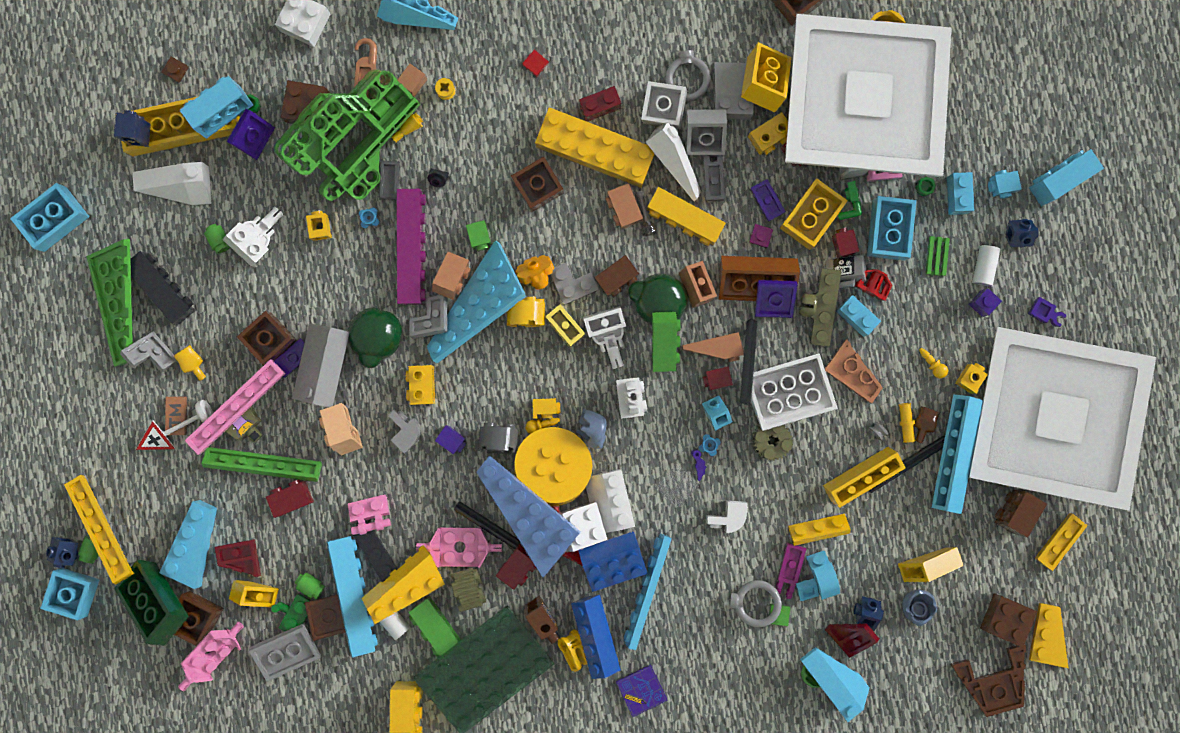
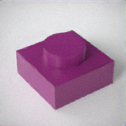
M755 224L749 243L768 248L773 229Z

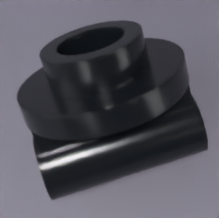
M430 168L427 177L428 182L434 187H443L448 180L449 172Z

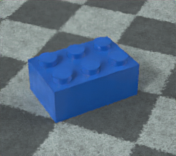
M634 531L578 550L592 592L648 574Z

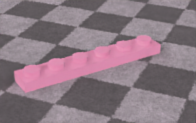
M270 359L199 426L185 442L198 455H201L286 373Z

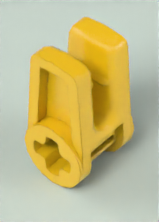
M574 629L569 632L568 636L558 639V646L572 671H579L582 668L581 665H587L581 638L577 630Z

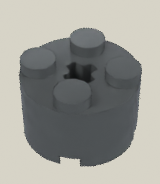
M484 422V426L480 427L478 451L482 452L484 448L487 450V453L509 454V450H513V454H516L519 430L515 429L514 424H503V427L495 426V423Z

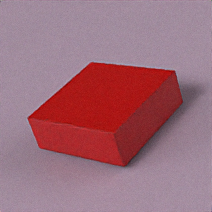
M534 49L522 65L537 77L549 64V61Z

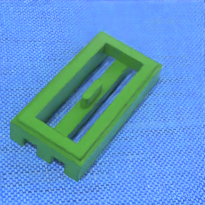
M929 237L925 274L946 276L950 238ZM934 241H937L934 271H931ZM944 242L941 272H939L941 244Z

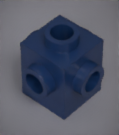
M1009 220L1005 236L1010 247L1034 246L1039 231L1032 220Z
M52 537L50 546L46 550L47 560L57 568H65L66 565L73 566L74 560L78 557L77 548L79 543L70 538Z
M862 596L859 603L855 604L853 614L856 615V624H867L875 631L883 618L884 611L881 609V601Z

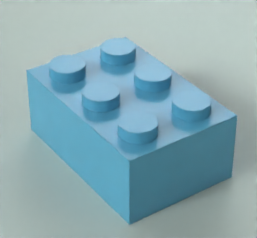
M228 75L227 77L220 78L216 85L210 89L203 90L196 99L186 102L180 111L191 127L207 139L242 114L245 108L249 109L252 107L253 103L242 88Z
M1092 149L1086 152L1081 150L1065 159L1064 162L1051 168L1045 174L1032 181L1034 184L1029 189L1040 206H1043L1058 199L1104 169Z
M55 183L10 219L33 249L45 252L90 216L67 187Z
M877 196L872 200L867 257L903 261L911 258L917 200Z

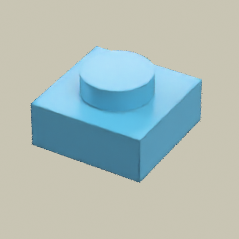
M815 578L796 583L800 601L819 596Z

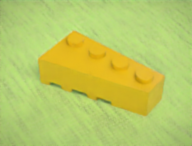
M424 544L414 556H409L405 560L406 563L399 569H394L384 582L378 583L361 598L375 624L445 585Z

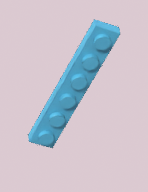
M661 533L654 541L653 548L655 550L653 556L649 557L647 564L649 567L648 574H645L642 578L643 587L641 593H638L636 597L637 606L635 612L631 613L629 630H626L624 634V644L632 650L637 648L672 539Z

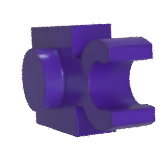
M1041 297L1036 298L1028 313L1043 323H1048L1050 320V323L1055 327H1061L1062 325L1057 322L1058 316L1062 319L1066 318L1065 313H1056L1054 311L1057 306Z

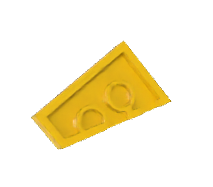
M1039 603L1029 654L1030 661L1069 668L1060 607Z

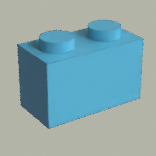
M973 172L952 173L947 177L948 215L969 214L974 211Z
M853 295L849 296L836 310L863 337L868 336L881 322Z

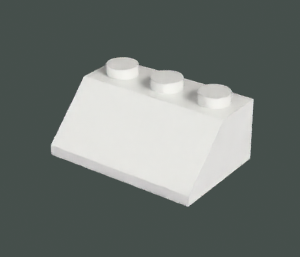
M621 469L591 476L586 490L589 502H597L605 533L635 527Z

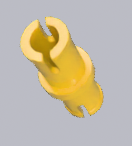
M911 403L898 404L901 418L899 425L902 426L903 442H915L913 427L915 420L912 419Z

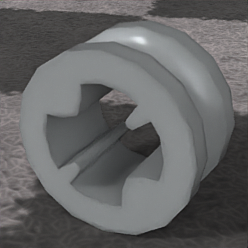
M878 422L874 423V427L869 428L880 441L883 440L884 435H888L886 429Z

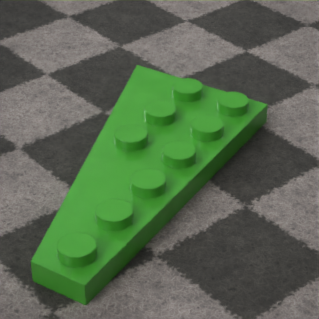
M123 239L86 256L114 367L128 363L120 353L121 350L133 344L130 239Z

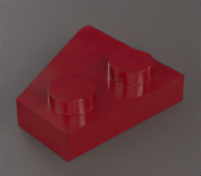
M255 539L215 546L218 566L226 569L230 568L240 573L251 574L254 577L261 576Z
M829 624L825 628V631L849 658L877 644L880 639L867 624Z

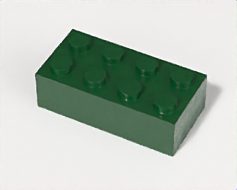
M137 559L131 566L134 574L119 582L114 589L145 643L165 646L189 616L164 575L159 573L160 569L156 562Z

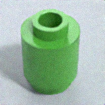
M212 224L206 228L204 236L213 251L220 254L231 248L223 241L226 233L221 225Z
M86 535L80 547L78 559L85 563L93 564L99 555L89 535Z
M307 572L304 575L300 574L295 581L297 585L296 590L311 599L315 598L317 600L325 589L322 581Z

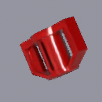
M877 269L865 270L866 277L868 272H872L866 286L863 285L864 281L860 279L855 283L854 287L877 299L886 301L892 288L887 274ZM884 280L885 285L881 291V294H879V288Z

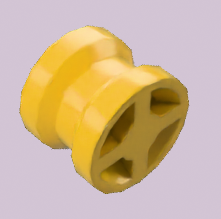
M441 78L436 82L435 90L441 99L450 100L453 98L455 87L450 79Z

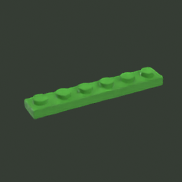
M211 447L206 449L201 463L204 468L318 482L322 468L321 461Z

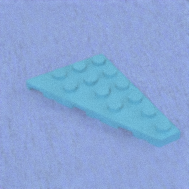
M498 241L493 242L447 314V332L435 334L427 345L432 361L435 363H439L511 309L516 303L527 297Z

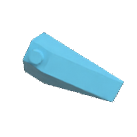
M381 0L377 17L385 22L455 30L458 17L442 7H431L428 0Z
M816 647L800 659L847 722L864 710L869 686L858 672L849 669L846 665L839 663Z

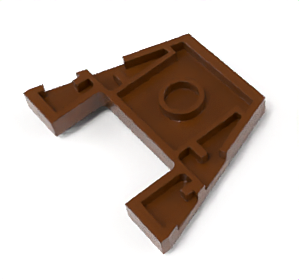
M1018 645L1006 648L1011 664L1010 669L974 678L970 660L965 659L951 663V667L986 717L1024 707V669H1026L1024 656L1026 645L1023 648Z

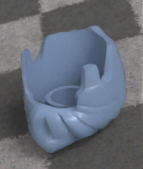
M583 409L579 419L582 427L576 433L587 440L589 447L602 449L606 439L607 421L603 415Z
M913 590L903 598V613L909 621L917 626L925 625L937 612L935 599L926 590Z

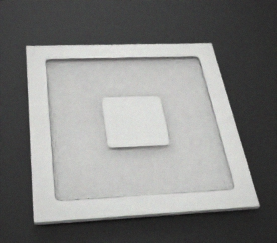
M797 14L785 163L943 177L951 27Z
M997 327L969 478L1129 511L1156 357Z

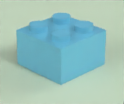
M65 568L52 571L40 609L75 620L88 617L100 579Z

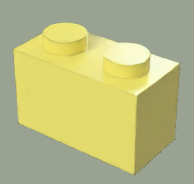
M561 304L545 316L547 322L569 348L585 335L584 331Z

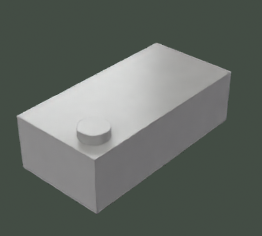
M309 323L292 399L325 407L333 406L350 332Z

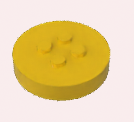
M558 427L542 428L528 435L520 444L514 460V476L550 506H561L575 500L586 488L592 473V458L586 444L573 432Z

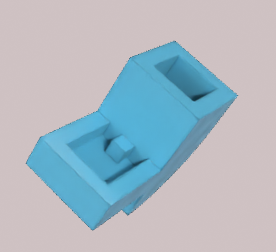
M825 551L806 556L821 599L840 594L836 572L832 563L829 562Z

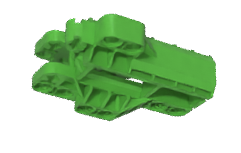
M371 70L350 93H319L300 113L292 126L274 144V152L291 169L302 175H309L316 167L328 177L320 185L319 193L327 200L333 201L344 192L354 199L361 200L380 181V148L420 106L419 101L389 71ZM383 97H385V98H386L391 104H393V105L390 106V105L388 104V102H386V101L383 99ZM370 111H372V112H373L378 118H380V119L377 120V119L370 113ZM341 117L342 119L336 124L335 122ZM361 119L371 131L344 161L335 168L325 156ZM301 132L302 137L298 140V134ZM280 144H283V145L281 146V148H280V153H279L278 147H279ZM288 146L289 150L284 154V149ZM300 159V160H301V164L298 163L297 161L294 162V160ZM372 171L373 178L367 181L366 174ZM333 181V182L336 183L340 188L336 187L335 184L330 183V182ZM359 185L360 192L354 195L353 189ZM328 188H331L332 195L328 194Z

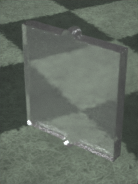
M676 463L655 488L665 496V500L668 499L679 508L700 483L690 475V471H686Z

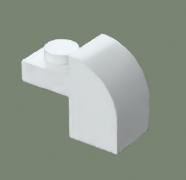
M726 501L725 516L706 515V523L710 524L711 528H722V525H725L724 531L726 533L739 530L746 521L747 502Z

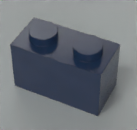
M124 110V113L116 112L114 137L131 146L149 147L151 124L145 121L144 117L138 116L134 111Z

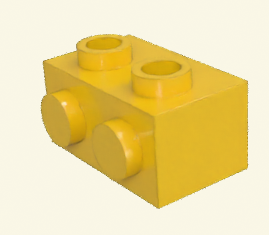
M781 112L749 133L748 138L759 155L763 153L768 155L776 149L775 146L781 142L783 145L787 142L788 120Z
M408 366L409 370H406V382H409V390H406L407 401H410V405L435 404L434 366Z

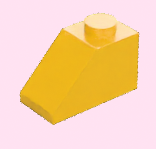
M233 580L229 600L240 606L272 607L275 605L279 588L250 581Z

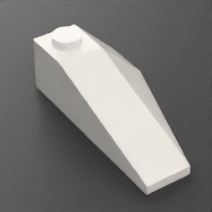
M668 122L658 126L646 141L647 145L693 201L697 200L701 190L677 130L670 126Z
M203 162L182 163L133 172V187L136 192L189 205L211 204L209 166Z

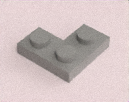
M567 263L554 267L551 273V277L564 305L599 290L592 273L573 279Z
M437 295L427 298V315L410 319L409 336L412 339L447 332V297Z
M154 332L121 350L120 353L132 368L150 359L161 373L178 362L173 357L174 354Z

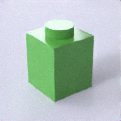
M485 220L466 225L473 250L483 251L488 249L489 245H492Z

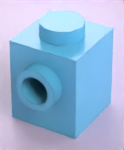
M1006 170L995 172V175L989 178L988 189L989 192H992L993 197L999 196L1000 199L1011 197V193L1021 190L1018 171L1007 173Z
M719 395L702 403L706 416L715 430L733 422L728 408Z

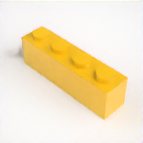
M660 187L657 188L647 207L650 216L659 219V217L663 218L670 227L676 228L678 226L683 229L682 232L689 237L694 235L700 238L699 242L706 246L715 244L726 224L724 221Z
M886 447L824 484L823 487L831 502L840 508L904 470L905 466L898 452L890 447Z

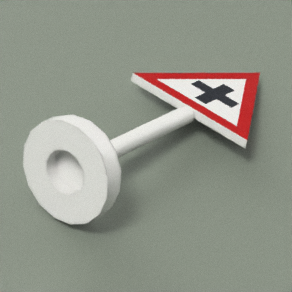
M205 400L198 401L195 405L197 415L164 432L152 420L136 450L175 449L166 436L198 419L204 423L213 414L210 405Z

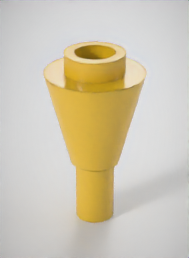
M416 112L412 113L401 125L400 130L392 136V139L397 143L403 136L422 128L423 125L421 123L423 119Z

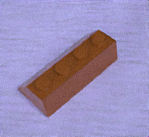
M721 256L719 300L756 301L758 280L797 281L798 284L800 276L798 258Z

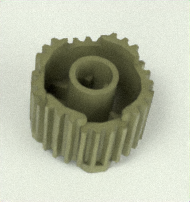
M758 425V429H755L756 432H753L754 436H752L753 440H751L753 442L752 446H754L753 450H756L755 453L764 459H782L792 449V435H790L791 432L788 431V428H785V425L764 431ZM770 436L776 439L774 445L768 444Z
M470 568L450 574L452 580H455L451 584L454 597L461 603L458 606L460 612L483 606V603L487 602L482 588H479L482 580L477 569Z

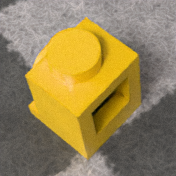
M314 211L311 215L306 216L309 239L317 241L332 238L329 217L326 213ZM319 223H323L322 229H317Z
M967 364L955 384L970 394H977L979 387L988 374L984 372L985 368L980 364ZM973 374L977 375L975 381L972 379Z
M556 398L533 399V419H537L538 415H541V418H553V414H560V402H556Z

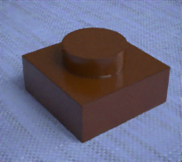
M170 56L162 73L180 83L189 66Z

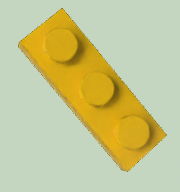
M1069 513L1035 559L1053 571L1088 525L1073 513Z
M845 514L788 526L794 546L850 534L851 531Z

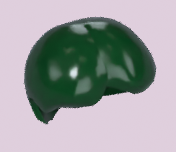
M668 274L650 275L643 281L632 283L628 289L629 297L635 303L638 315L650 325H652V313L676 312L677 319H681L683 310L688 305V294L685 287L677 278Z
M371 307L360 311L351 320L348 327V332H350L348 341L353 352L358 355L361 365L366 368H374L380 364L382 359L390 357L398 349L402 335V326L399 319L393 313Z

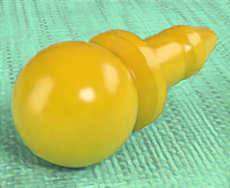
M920 348L921 356L931 365L929 369L932 370L933 375L939 379L946 377L948 374L947 366L940 363V360L935 361L928 351Z
M541 418L537 419V421L529 420L526 423L525 429L528 434H531L539 429L556 425L560 422V418H550L543 421Z

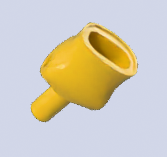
M191 345L173 356L184 373L193 372L199 381L206 377L199 368L203 360L193 350Z

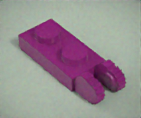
M788 542L779 569L776 590L780 595L783 582L789 583L786 598L791 599L795 585L798 583L807 548L799 545L794 546Z

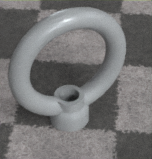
M694 51L678 52L679 58L674 60L666 71L665 82L666 84L674 85L673 74L679 66L696 65L703 74V83L696 92L687 94L686 101H694L701 98L707 92L711 81L710 71L701 59L694 57Z
M750 581L744 584L737 593L732 592L730 608L736 609L740 619L752 627H765L772 624L781 612L782 602L778 591L774 586L765 581ZM761 588L772 596L774 607L768 617L758 620L749 617L745 613L743 599L745 594L751 589Z

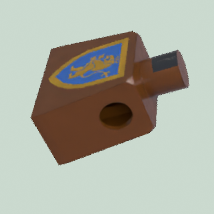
M539 595L524 605L525 618L541 640L547 637L550 643L553 644L560 638L557 632V621Z

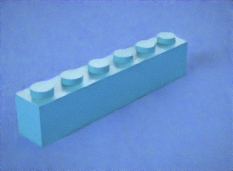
M953 394L931 508L962 514L983 400Z
M351 536L326 541L350 655L353 658L375 652V646L378 643L376 635L371 632V627L374 626L373 620L368 615L361 599L364 596L362 589L365 588V582L358 572L361 569L359 558H355L354 551L357 550L356 541L351 539Z

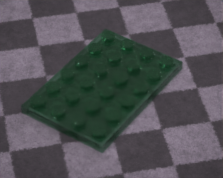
M507 605L416 674L414 681L459 733H466L555 664Z

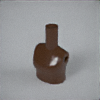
M923 406L920 407L915 424H913L919 430L916 442L923 444L926 433L935 432L940 412Z

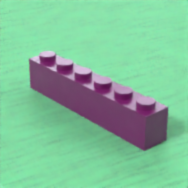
M397 189V304L423 305V300H426V289H423V281H426V270H423V262H426V252L422 250V244L426 243V233L422 232V225L426 224V215L422 213V206L426 205V196L422 194L420 189Z

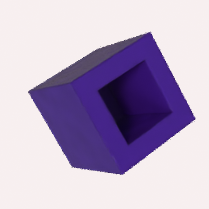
M986 288L981 290L968 305L981 317L990 315L1002 300L990 289Z
M446 425L435 439V442L452 454H456V452L461 453L466 446L464 442L466 438L449 425Z

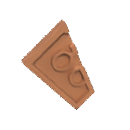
M845 339L824 368L825 372L871 404L883 387L870 369L863 363L859 354L852 348L848 339Z

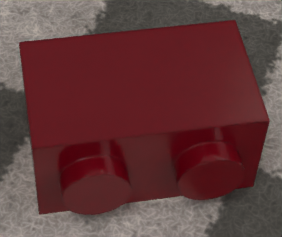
M615 86L579 99L580 109L587 122L620 110L622 105Z
M295 480L288 483V488L282 490L281 487L270 491L271 495L266 496V500L274 518L314 503L306 481L300 482Z
M521 542L496 574L498 579L513 590L518 584L522 586L528 578L526 574L529 571L533 572L536 569L535 564Z

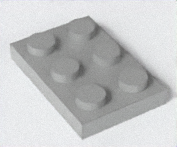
M304 624L249 647V653L266 681L313 662L321 656Z

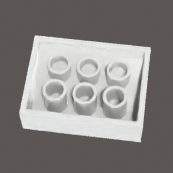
M820 353L754 372L751 404L762 431L838 409Z

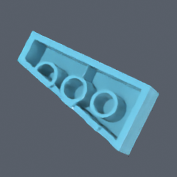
M201 500L192 502L159 572L160 574L193 589L202 586L206 558L217 511L216 507Z

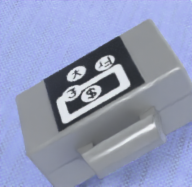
M863 255L826 260L825 268L841 270L839 288L854 287L855 283L860 279L866 282V261Z

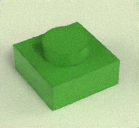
M770 604L769 615L773 611L774 604ZM782 605L778 618L772 624L788 626L790 606Z

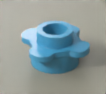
M376 208L360 210L359 216L363 228L379 225L380 221L377 219L376 214L378 211Z
M705 434L702 437V444L699 445V451L715 456L721 441L718 438L714 439L710 435Z

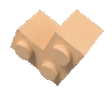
M343 403L320 410L321 417L319 421L321 427L325 428L326 435H324V439L328 447L330 446L333 451L340 455L363 448L358 430L352 425L348 408Z

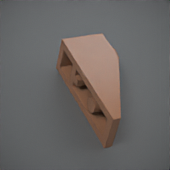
M739 332L681 346L684 351L722 360L728 359L729 362L740 360L739 356L744 355Z

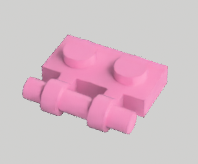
M385 494L348 503L350 522L352 524L358 522V526L351 527L352 535H364L368 531L376 529L380 531L384 530V527L391 526L389 518L384 520L382 516L390 515ZM375 518V522L366 524V520Z

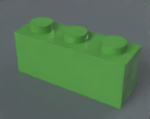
M676 312L652 313L653 372L676 371V364H680V353L677 352V348L680 347V336H677V331H681L680 319H677Z
M430 596L408 612L410 614V621L421 629L420 634L426 642L429 641L433 646L431 649L436 657L440 656L443 660L463 645L462 640Z

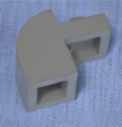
M393 410L388 416L401 430L391 441L405 454L418 442L421 432L420 425L415 418L408 422V416L403 411Z

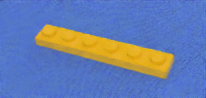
M80 475L64 484L112 583L118 584L133 575L134 573L85 476Z

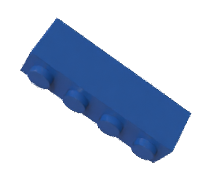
M600 595L587 596L571 603L591 679L607 678L620 671Z

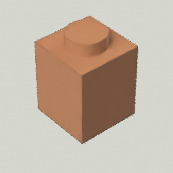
M409 64L398 78V82L413 97H415L427 81L426 75L412 64Z

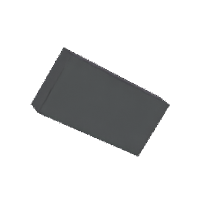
M380 161L379 199L397 200L400 176L399 161Z

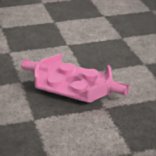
M439 527L431 542L416 544V551H419L418 549L424 544L437 567L480 568L488 553L502 552V544H491V542H488L482 528ZM461 541L465 544L463 552L455 550L456 542Z
M237 622L231 630L210 631L180 663L186 677L178 685L180 690L185 691L193 682L212 681L211 672L217 668L223 659L235 647L241 650L235 637L244 628L242 623Z

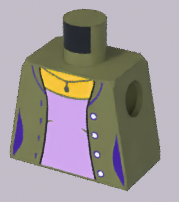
M251 406L225 432L237 440H244L248 436L255 443L263 436L256 429L262 420Z

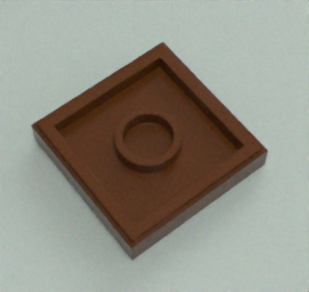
M338 594L305 602L313 641L346 633Z

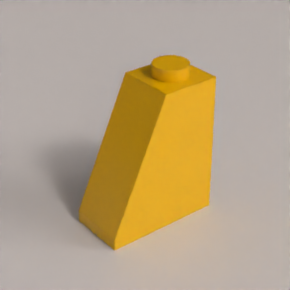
M949 547L901 562L898 566L904 582H930L962 567L963 563L958 548Z

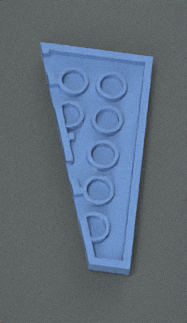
M489 456L477 470V474L536 568L544 577L581 531Z

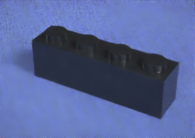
M139 251L130 259L131 277L171 324L179 325L195 311L192 307L194 303L187 296L184 297L180 293L181 288L179 285L167 278L169 276L168 272L155 264L157 260L151 253Z

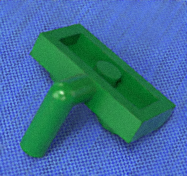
M855 181L848 182V188H845L846 198L848 202L852 203L853 210L840 212L838 214L839 220L858 217L862 214L858 186Z
M298 593L291 606L283 602L273 605L271 607L272 612L276 613L281 610L286 613L278 628L285 632L304 624L307 618L305 602L312 600Z

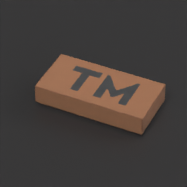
M166 397L165 431L187 420V397ZM187 425L169 435H186Z

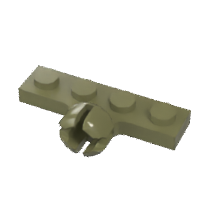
M821 268L817 293H805L801 297L800 302L811 304V306L800 305L799 307L802 316L813 318L810 344L830 347L841 270Z

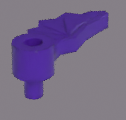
M694 449L691 455L696 461L697 480L700 481L702 476L705 475L707 467L705 466V461L700 458L701 452Z

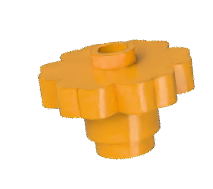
M533 256L530 259H526L524 264L519 265L515 273L520 283L525 285L530 283L531 286L539 290L548 285V275L553 272L554 265L549 256Z

